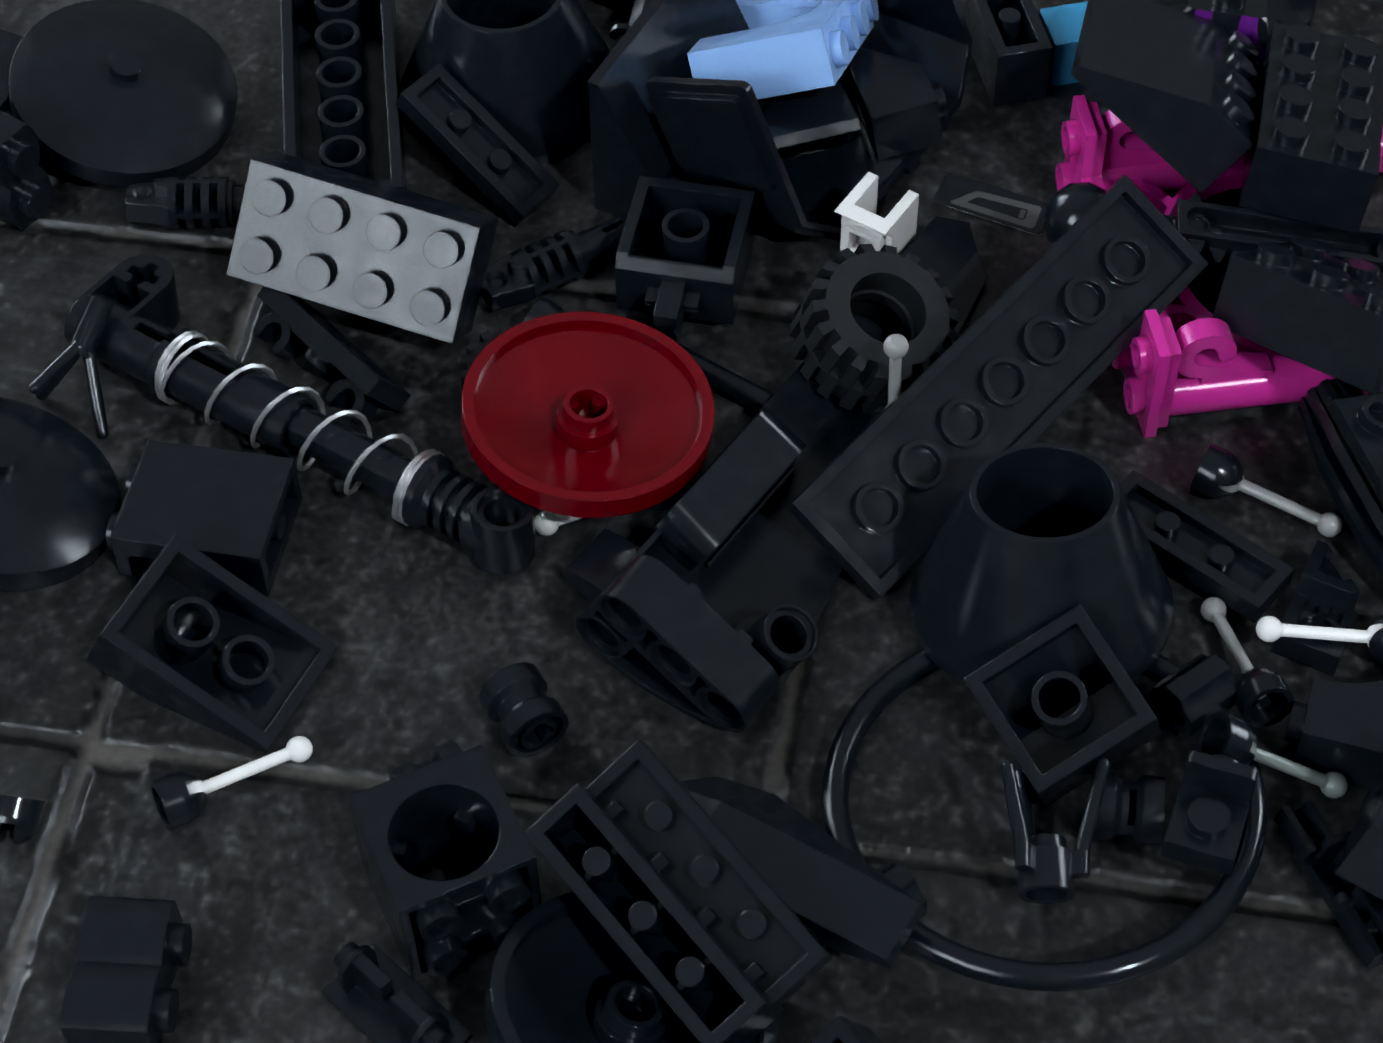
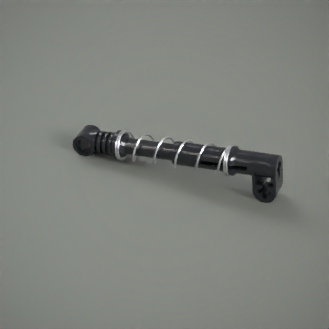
M137 255L124 260L81 295L72 305L64 325V335L69 344L92 295L115 305L96 346V358L147 383L151 394L157 396L163 402L169 405L185 402L204 412L205 423L208 425L220 420L250 436V443L253 448H257L265 443L287 455L299 450L297 470L300 472L310 468L313 462L318 460L346 474L344 493L347 496L356 492L361 484L364 483L393 498L392 518L415 529L428 526L457 542L460 541V543L472 549V555L476 563L486 571L495 574H511L521 571L533 560L535 556V507L514 498L497 485L487 487L477 480L474 481L469 476L461 474L455 470L451 459L435 449L425 450L418 454L414 441L405 434H390L376 441L372 439L371 426L365 415L357 410H343L328 417L326 416L324 402L319 393L310 387H295L292 389L278 382L273 370L266 365L252 363L244 365L234 360L228 348L220 342L208 341L205 335L189 328L174 330L179 323L180 310L174 270L171 263L164 258L156 255ZM211 347H216L224 352V354L212 349ZM254 369H261L262 371H264V372H266L267 374H269L270 377H268V376H266V375H264V374H262V373H260V372H258V371H256V370H254ZM300 392H307L308 394L315 397L318 404L320 405L321 413L318 412V406L316 401ZM343 415L355 416L363 422L367 429V436L334 419ZM390 439H401L410 445L414 452V458L412 459L382 443ZM304 454L310 456L307 463L302 466ZM352 478L356 479L357 482L354 484L352 489L349 490V485Z

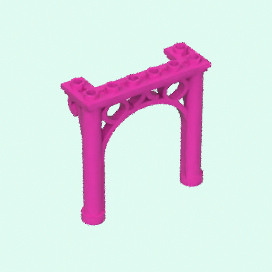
M1085 94L1073 96L1070 120L1063 121L1061 126V141L1065 158L1063 163H1057L1055 179L1057 191L1069 183L1090 182L1107 191L1117 180L1126 175L1163 215L1169 216L1178 198L1190 200L1194 193L1199 194L1203 202L1218 193L1241 188L1246 153L1200 193L1136 133H1128L1132 130L1112 111L1108 110L1102 116L1097 102L1087 103ZM1382 123L1380 166H1379V172H1382V173H1383V123ZM1179 190V192L1173 198L1170 197L1167 193H1165L1169 191ZM1188 286L1160 315L1157 309L1144 310L1140 335L1133 337L1131 344L1112 362L1114 369L1122 368L1125 377L1123 385L1125 407L1129 415H1137L1144 438L1156 437L1157 429L1167 427L1170 416L1299 402L1302 397L1308 394L1307 391L1312 387L1320 385L1324 380L1335 378L1232 333L1225 321L1212 318L1213 314L1198 301Z

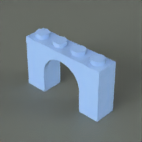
M736 0L749 29L699 39L687 53L692 77L697 79L746 81L752 86L757 100L835 86L874 27L873 21L878 20L877 0Z

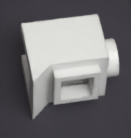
M868 171L834 210V212L842 215L840 251L849 248L854 253L860 244H872L875 251H880L883 245L897 247V255H901L916 238L919 194L908 190L885 218L876 215L879 176Z

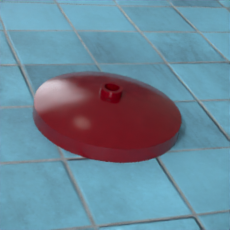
M579 311L549 314L520 323L497 336L479 353L469 368L464 381L461 425L466 446L480 470L503 491L530 506L544 511L572 517L605 518L645 510L665 501L684 488L701 468L711 445L715 418L714 399L709 382L701 367L673 339L644 323L626 317L599 312Z

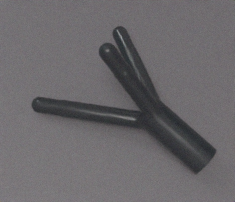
M92 295L69 347L30 383L29 391L32 394H36L39 400H45L82 356L96 434L99 439H106L109 436L95 349L115 305Z

